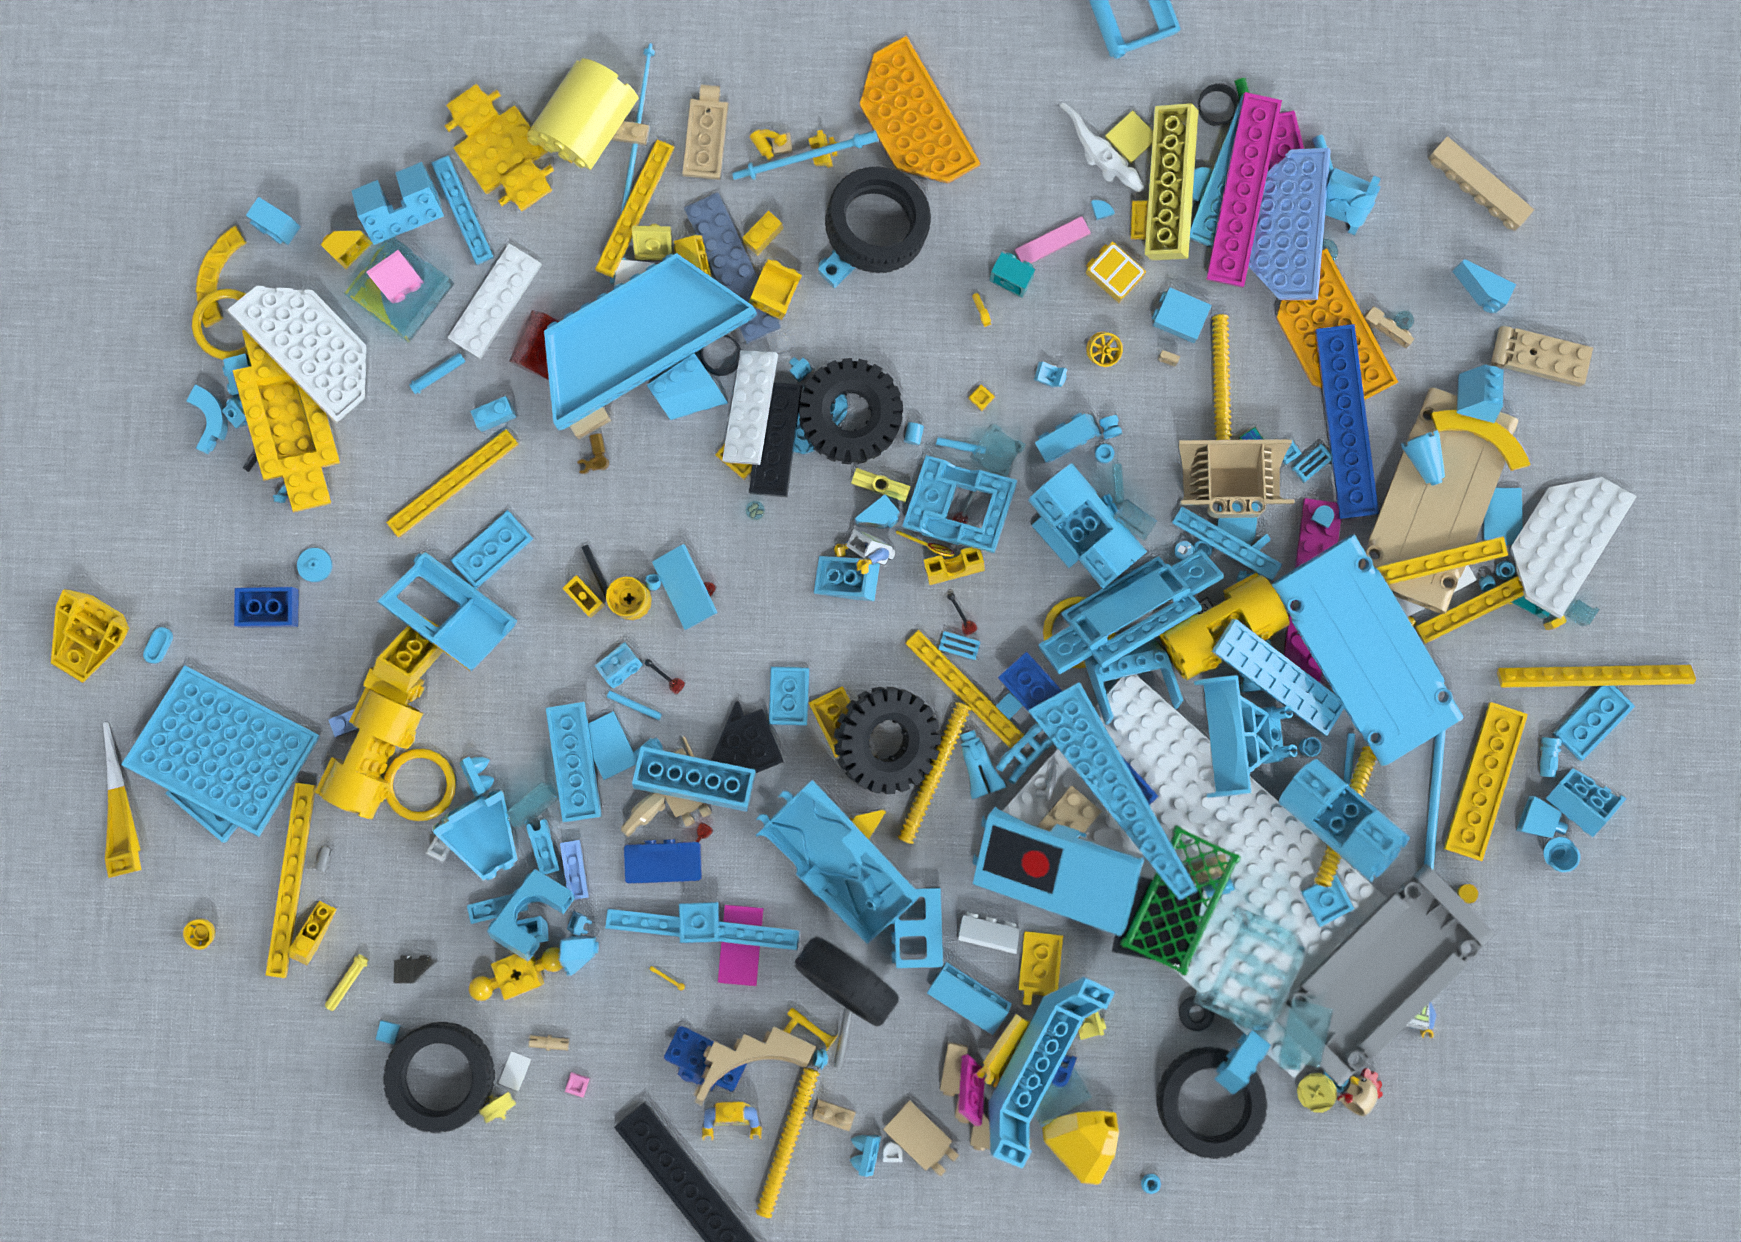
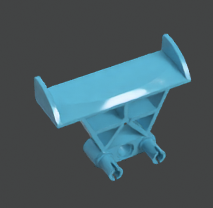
M1238 676L1194 681V685H1204L1216 793L1207 794V798L1251 793L1249 773L1260 764L1280 762L1284 758L1297 756L1298 752H1291L1292 750H1297V747L1293 744L1283 746L1280 719L1293 716V713H1286L1293 711L1290 706L1259 708L1240 696Z

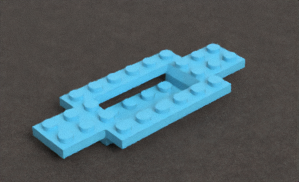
M1202 549L1172 567L1169 564H1165L1158 556L1106 586L1104 589L1061 613L1062 617L1069 627L1038 644L1039 649L1059 675L1092 655L1101 667L1104 668L1201 611V605L1194 598V595L1223 579V573ZM1170 599L1174 602L1108 641L1107 636Z

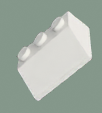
M967 912V915L962 914L957 938L961 941L1016 954L1020 929L1012 922L1005 921V924L997 923L995 918L986 917L985 920L979 919L978 914Z

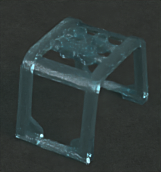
M1237 906L1233 914L1239 924L1235 938L1211 989L1204 993L1197 992L1193 1003L1256 1032L1269 1029L1275 1021L1301 965L1305 947L1298 934ZM1255 922L1276 932V937L1290 945L1249 926V924L1252 925ZM1247 935L1293 957L1287 972L1278 969L1273 963H1265L1259 960L1254 954H1246L1240 951L1245 936ZM1235 958L1244 961L1249 967H1255L1250 973L1251 976L1247 973H1239L1231 969ZM1263 972L1267 976H1275L1283 980L1278 991L1270 988L1267 983L1259 981L1263 977ZM1227 976L1235 979L1241 986H1249L1255 989L1260 995H1268L1274 998L1268 1013L1221 992L1220 990ZM1216 1000L1243 1013H1240V1015L1232 1013L1216 1005Z

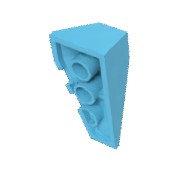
M573 935L561 941L560 963L564 967V971H567V976L574 975L595 957V953L598 954L599 942H596V937Z

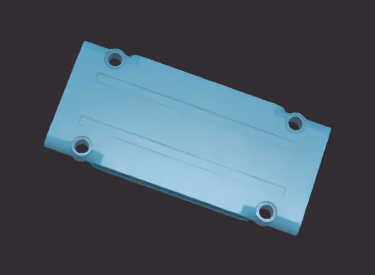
M1355 534L1344 538L1272 583L1286 611L1290 614L1294 627L1354 726L1362 733L1364 740L1370 746L1381 766L1392 763L1463 719L1464 716L1452 698V693L1443 683L1445 680L1385 579L1379 570L1374 568L1372 559L1367 556ZM1363 558L1366 564L1364 568L1360 569L1358 561ZM1293 600L1298 601V608L1295 610L1290 608ZM1444 691L1445 697L1439 701L1438 694ZM1377 732L1378 738L1375 741H1371V734Z

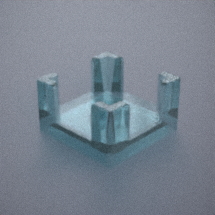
M992 424L986 430L970 458L994 474L1006 477L1011 470L1009 468L1017 454L1023 451L1026 444L1020 440L1012 439L1001 431V427Z

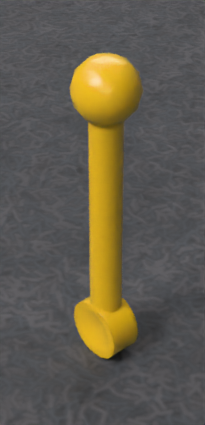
M650 966L649 970L677 986L678 990H684L685 985L683 983L676 982L654 966Z

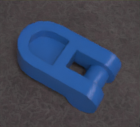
M1065 1055L1062 1062L1067 1063L1068 1067L1066 1069L1059 1066L1051 1081L1055 1087L1061 1088L1068 1084L1077 1060L1076 1056L1072 1055L1070 1057Z

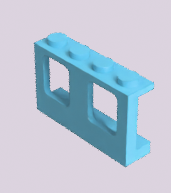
M941 888L915 889L921 895L920 897L925 898L926 918L924 920H900L898 917L891 923L895 924V932H891V942L896 946V952H892V964L896 963V968L943 967ZM903 936H925L927 939V957L925 959L902 960L900 958L899 939Z

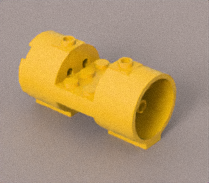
M1256 572L1223 590L1224 602L1200 615L1194 614L1158 635L1163 647L1166 648L1169 654L1168 657L1183 679L1187 681L1204 671L1216 668L1222 663L1221 658L1214 654L1212 650L1232 619L1238 620L1264 641L1268 640L1274 633L1289 626V617L1280 597L1263 575H1258Z
M365 687L349 720L350 723L360 729L345 761L331 757L315 793L338 808L347 812L358 813V816L373 819L380 803L387 798L391 786L388 781L380 777L387 768L386 763L389 757L394 754L395 746L409 749V746L414 743L416 729L424 713L408 704L403 705Z

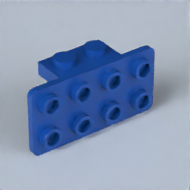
M665 839L663 843H656V840H644V844L626 845L624 847L625 882L632 884L699 881L702 879L701 844L699 842L675 843V839Z
M680 1026L664 1055V1059L680 1067L677 1075L684 1081L703 1085L705 1078H702L705 1069L707 1066L711 1068V1066L704 1064L706 1060L704 1053L708 1045L712 1047L714 1041ZM747 1063L723 1075L713 1084L709 1091L712 1092L715 1085L729 1092H733Z

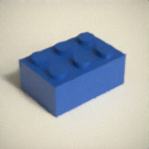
M294 587L235 588V627H298L299 589Z

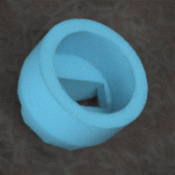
M656 574L648 575L645 578L646 587L651 591L659 589L661 585L660 576Z
M1486 575L1485 578L1483 576L1480 578L1479 586L1482 591H1489L1496 587V582L1492 576Z

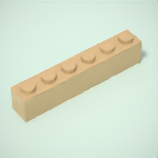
M1448 136L1428 158L1435 168L1441 169L1449 180L1455 181L1463 192L1472 195L1476 203L1485 206L1493 217H1498L1506 228L1514 232L1535 210Z

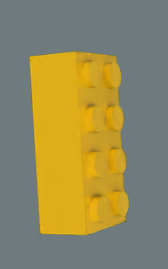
M426 619V620L429 621L431 624H433L435 627H440V626H438L437 624L433 623L432 621ZM407 626L376 659L373 674L407 693L443 651L410 626Z

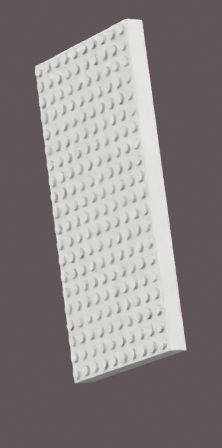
M1136 674L1121 677L1106 693L1114 715L1110 724L1105 725L1098 703L1094 709L1121 756L1159 796L1149 806L1169 841H1171L1174 834L1173 829L1176 825L1187 832L1241 856L1239 863H1236L1230 876L1235 890L1230 891V894L1221 895L1194 953L1191 966L1188 967L1187 975L1183 976L1176 970L1174 971L1246 1035L1253 1030L1267 1041L1271 1047L1266 1054L1289 1075L1295 1078L1311 1060V1056L1271 1015L1288 1000L1291 993L1296 992L1300 988L1301 982L1387 898L1341 858L1339 859L1340 864L1337 865L1338 869L1335 872L1354 910L1318 927L1300 891L1316 884L1314 879L1318 877L1316 874L1319 872L1318 868L1322 866L1320 863L1323 861V855H1326L1324 852L1327 849V844L1281 806L1271 794L1251 777V793L1207 798V794L1216 793L1210 740ZM1058 748L1001 810L1036 827L1066 790L1073 786L1102 811L1084 832L1086 837L1081 836L1079 839L1138 859L1143 857L1144 860L1139 877L1153 879L1156 870ZM1055 764L1057 775L1051 799L1047 801L1046 797H1036V789L1046 790V782ZM1184 834L1180 838L1185 845L1195 841ZM1201 842L1199 843L1203 854L1213 850V848ZM1196 844L1186 847L1189 858L1200 854ZM1175 849L1180 861H1185L1186 855L1184 850ZM1219 851L1217 852V855L1224 854V853L1219 852ZM1214 853L1207 854L1204 856V860L1211 857H1215L1216 855ZM1225 854L1226 860L1228 862L1230 856ZM1199 857L1191 860V864L1202 861V858ZM1188 862L1182 863L1183 866H1184V868L1186 869L1187 873L1189 874L1188 869H1187V866H1186V865H1189V863H1188ZM1209 880L1200 882V883H1198V884H1199V885L1205 884V883L1209 882ZM1204 890L1203 897L1208 898ZM1203 903L1201 904L1200 910L1201 916L1204 915L1206 910V907ZM1162 917L1154 918L1152 920L1153 925H1160ZM1302 996L1295 998L1296 1006L1302 1005Z

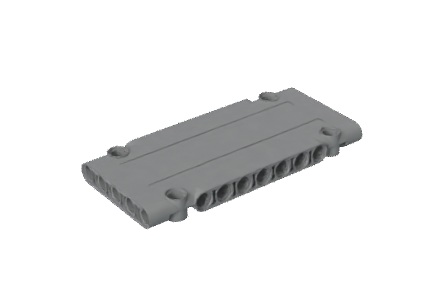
M1425 864L1408 882L1401 885L1398 892L1392 893L1301 982L1300 988L1296 992L1291 993L1288 1000L1271 1016L1341 1086L1356 1070L1363 1068L1369 1058L1375 1057L1466 967V962L1470 958L1475 957L1479 949L1495 933L1431 867ZM1409 886H1413L1415 889V893L1412 896L1407 894ZM1469 943L1471 951L1466 954L1463 948L1465 944ZM1298 996L1303 998V1003L1300 1006H1296L1294 1002ZM1354 1054L1359 1056V1061L1356 1064L1351 1063V1057Z

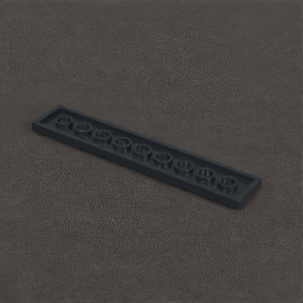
M646 1101L614 1126L704 1242H757Z

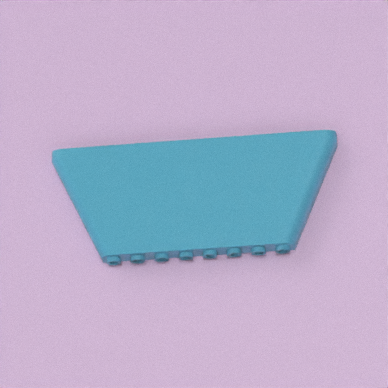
M676 253L674 255H667L657 265H650L644 273L633 275L627 283L616 285L613 291L608 294H600L596 298L597 300L591 304L590 302L583 304L579 311L566 314L562 321L549 324L544 331L553 423L559 431L568 428L750 321L757 315L753 305Z

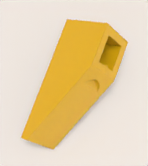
M321 901L317 903L289 948L290 958L306 966L309 964L337 911L336 908Z

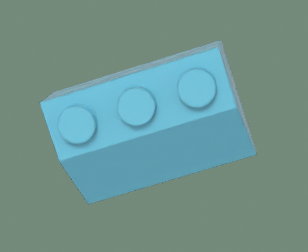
M1482 365L1460 373L1458 376L1457 413L1495 423L1503 407L1504 369Z

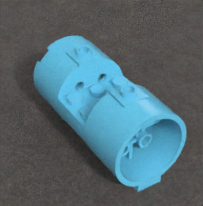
M1072 463L1039 488L1028 500L1102 589L1147 552L1124 523L1120 522L1098 497L1095 489Z
M1318 759L1306 764L1293 777V780L1279 799L1281 806L1370 882L1374 879L1373 875L1379 877L1392 864L1401 851L1400 847L1404 848L1410 839V836Z

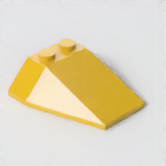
M67 589L62 590L55 607L51 664L80 682H85L123 644L129 631L124 614L93 595Z

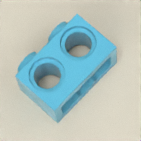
M832 250L833 254L828 259L824 258L819 263L818 273L835 289L856 267L842 261L836 251ZM830 267H834L837 270L836 273L832 275L828 274L826 271Z

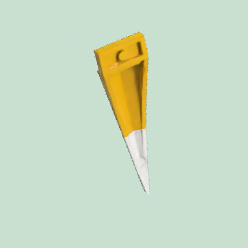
M104 722L108 783L105 864L108 878L142 870L138 851H141L109 723Z

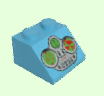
M884 494L855 518V523L857 526L885 529L889 526V528H892L899 522L900 512Z

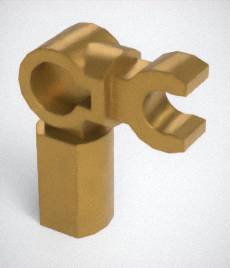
M601 433L589 436L592 453L595 455V458H591L590 461L584 459L577 461V464H585L586 466L584 470L579 471L580 474H587L590 470H606L609 467V460L604 457L606 452Z

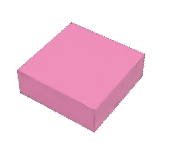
M571 1072L565 1092L583 1098L590 1078Z

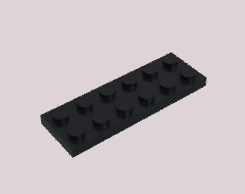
M773 383L760 465H752L750 494L788 498L802 392L800 384Z

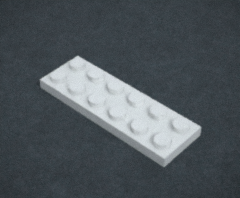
M508 244L448 336V339L481 359L542 264L511 244Z
M740 351L722 459L724 462L760 465L778 359L776 352Z

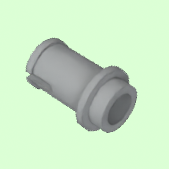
M321 846L317 862H314L315 869L326 872L327 868H329L328 864L334 849Z

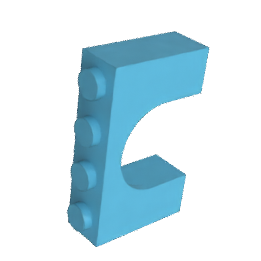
M534 869L532 873L526 875L522 886L514 891L510 902L502 907L497 919H494L489 924L488 934L491 939L526 961H529L540 945L537 938L517 926V916L521 909L530 903L541 902L564 914L574 901V895L569 889Z

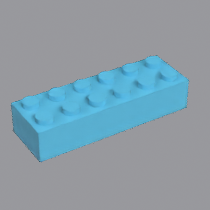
M641 746L632 786L634 789L747 812L756 772L749 768Z

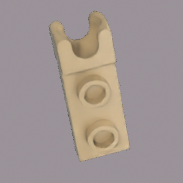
M1373 306L1364 317L1369 328H1377L1405 349L1410 346L1415 339L1411 336L1412 334L1406 329L1397 327L1392 319L1384 318L1385 313Z

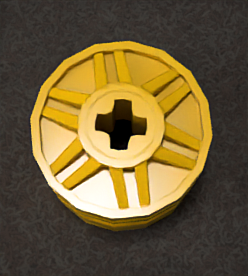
M624 576L617 578L610 584L606 593L608 607L612 612L625 620L641 619L651 608L652 597L650 591L644 584L633 577ZM632 596L635 600H632L630 604L627 600Z

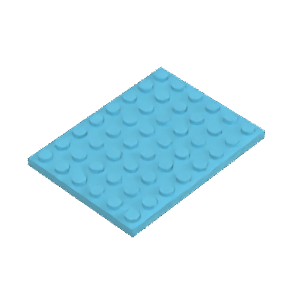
M184 665L121 765L260 837L320 736Z

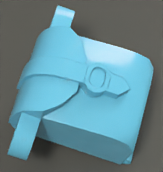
M1337 168L1331 169L1328 175L1325 215L1349 223L1351 227L1348 233L1355 235L1358 227L1364 224L1368 214L1374 207V201L1381 186H1378L1381 178L1373 176L1371 182H1368Z

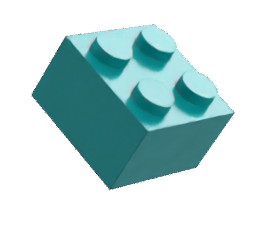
M1001 252L991 271L989 281L1023 298L1033 280L1036 269L1027 261L1021 262L1017 260L1016 256L1009 252H1006V254Z

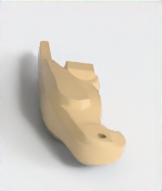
M652 792L642 799L632 809L629 819L621 826L623 834L629 837L638 826L648 824L658 811L664 810L666 808L664 798L667 795Z

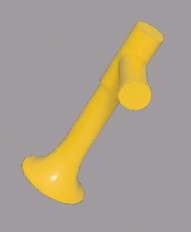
M793 1007L787 1013L791 1020L782 1030L790 1034L796 1024L799 1023L825 1043L826 1051L838 1037V1035L831 1036L826 1034Z

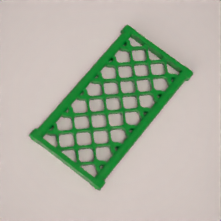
M1175 825L1170 843L1174 850H1184L1186 860L1182 861V863H1189L1191 873L1188 875L1194 877L1195 887L1199 890L1201 899L1191 903L1188 896H1186L1188 904L1177 907L1174 901L1176 895L1172 894L1169 887L1170 895L1162 899L1158 898V895L1155 893L1158 885L1167 884L1164 880L1160 882L1162 878L1156 872L1126 937H1123L1120 944L1186 976L1189 971L1188 966L1236 863H1239L1241 856ZM1184 834L1195 841L1185 845L1180 838ZM1201 842L1213 848V850L1203 854L1199 843ZM1196 844L1200 854L1189 858L1186 847ZM1219 851L1230 856L1229 861L1220 862L1217 852ZM1214 853L1218 863L1208 867L1204 856ZM1200 857L1204 863V869L1195 872L1192 868L1191 860ZM1220 867L1223 871L1220 880L1211 879L1209 874L1210 868ZM1206 871L1209 882L1199 885L1195 875L1196 873ZM1211 884L1215 890L1212 898H1204L1200 888ZM1171 898L1174 909L1164 912L1161 901ZM1202 902L1206 907L1204 915L1195 916L1192 905ZM1150 903H1158L1161 914L1151 917L1147 911ZM1190 907L1193 917L1182 921L1179 910ZM1173 911L1177 912L1179 922L1168 925L1165 917L1166 914ZM1163 916L1166 927L1155 930L1152 920ZM1142 921L1151 922L1153 928L1151 933L1145 935L1141 933L1138 928ZM1195 921L1196 925H1198L1195 934L1186 933L1184 928L1185 922ZM1181 925L1184 936L1174 939L1170 929L1171 927ZM1167 929L1171 940L1160 943L1157 933ZM1154 934L1158 944L1147 948L1144 937ZM1186 938L1190 944L1187 951L1178 952L1175 942ZM1133 939H1142L1144 950L1132 945ZM1173 943L1176 953L1165 957L1162 946ZM1157 947L1160 948L1163 956L1162 959L1150 954L1149 950ZM1177 956L1181 964L1177 967L1167 962V959Z

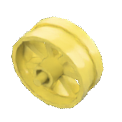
M509 1091L499 1098L497 1096L494 1098L493 1095H490L489 1104L479 1110V1113L483 1116L485 1123L492 1121L496 1117L498 1119L501 1117L504 1120L506 1119V1111L516 1105V1102L512 1099Z

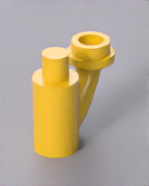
M768 129L756 130L749 136L760 154L766 156L768 160L773 159L774 155L771 152L773 148L766 137L775 139L774 143L778 147L783 146L788 141L786 134L780 135Z

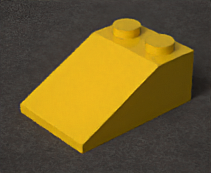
M843 686L808 703L835 758L839 757L834 751V744L838 743V740L834 738L835 728L841 727V723L838 722L841 713L847 714L849 711L846 706L849 704L850 699Z

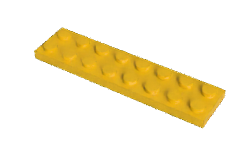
M1493 702L1488 703L1443 849L1483 861L1528 714Z

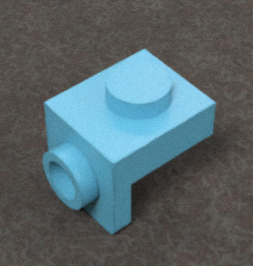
M1042 361L1038 364L1034 380L1052 388L1062 387L1066 380L1067 369L1064 367L1057 368Z

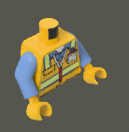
M745 1102L715 1103L713 1107L707 1108L704 1113L702 1140L706 1136H711V1140L714 1139L713 1126L750 1125V1139L753 1140L754 1135H758L759 1139H761L762 1127L759 1126L756 1109L750 1107Z

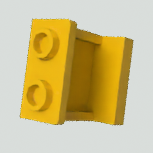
M767 259L748 303L782 320L802 275L793 268L782 266L776 260Z

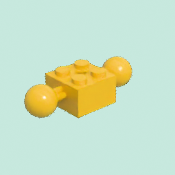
M550 947L544 951L541 959L538 960L535 959L534 955L529 961H526L517 954L491 963L495 977L491 979L485 976L475 977L469 984L470 996L477 1001H485L492 996L495 989L500 988L505 1001L544 985L545 983L540 971L546 969L549 972H557L563 968L560 963L561 949ZM515 969L522 974L519 976V979L514 975Z

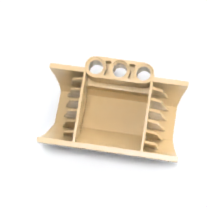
M1292 439L1179 441L1184 498L1180 501V504L1208 505L1207 513L1212 518H1255L1264 512L1266 504H1294V499H1283L1280 496V466L1287 450L1292 444ZM1219 504L1221 511L1216 512L1212 505ZM1232 504H1238L1241 507V511H1234ZM1251 504H1258L1260 511H1254Z

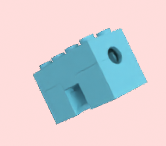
M422 162L395 172L403 198L401 200L402 207L394 210L392 204L390 205L378 180L351 190L358 218L373 245L444 216L437 191Z

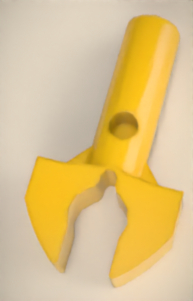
M974 293L972 298L978 309L980 320L984 327L991 325V319L987 308L984 307L980 295Z

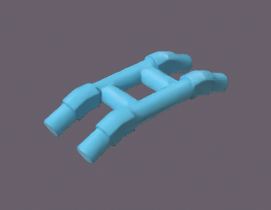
M1038 723L1033 725L1002 756L1001 761L996 766L1002 772L1014 756L1021 764L1015 768L1008 781L1011 784H1015L1026 769L1046 749L1054 744L1049 737L1040 744L1034 738L1042 731ZM1029 743L1035 750L1026 758L1020 750Z

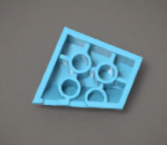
M694 353L647 385L670 420L691 415L698 411L708 410L715 406L728 404Z
M1574 768L1546 798L1553 807L1559 809L1569 820L1575 822L1585 833L1592 837L1599 832L1627 799L1622 795L1619 797L1613 795L1611 789L1606 786L1601 788L1595 785L1593 779Z

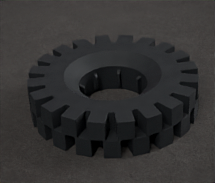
M843 358L841 362L835 360L827 363L825 368L821 367L814 373L812 378H809L802 392L799 405V422L801 430L803 429L805 433L804 437L809 444L811 443L814 446L813 449L820 455H826V459L833 462L838 460L842 461V464L851 465L852 462L860 464L867 462L868 459H875L890 447L900 429L903 418V401L900 399L901 393L899 388L893 384L894 380L888 373L884 374L882 368L876 364L873 366L867 364V360L858 359V361H852V358ZM847 393L857 394L859 398L863 397L869 404L868 410H871L870 421L866 420L867 425L859 430L854 429V431L843 430L842 426L838 427L832 420L833 414H830L831 404L836 403L835 399L842 394L847 396Z
M881 686L872 688L871 693L864 691L857 695L859 700L857 702L854 700L849 702L846 706L849 711L847 714L841 713L838 719L841 727L835 728L834 738L838 740V743L834 744V751L840 757L837 759L840 768L845 770V774L856 784L878 794L880 792L886 795L895 794V790L904 792L910 789L909 784H919L923 780L921 774L923 772L929 774L933 768L929 764L931 759L937 760L939 751L935 749V745L941 744V735L936 733V730L940 728L938 720L932 717L934 712L930 706L924 704L925 701L903 689L887 686V688ZM892 720L893 723H898L902 729V744L899 750L893 756L890 755L889 758L880 759L877 755L874 757L869 745L870 735L879 723L882 724L883 721Z

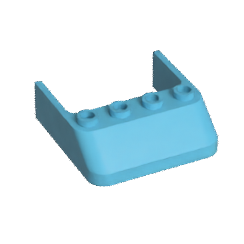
M1151 639L1104 668L1101 667L1093 655L1084 660L1105 725H1109L1114 717L1103 685L1108 680L1161 669L1174 709H1178L1183 702L1169 657L1155 639Z

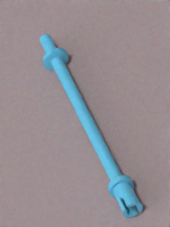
M876 130L863 134L856 133L852 139L758 166L748 163L747 169L733 172L732 175L734 180L751 176L754 180L756 179V174L853 146L858 147V149L863 148V145L879 142Z

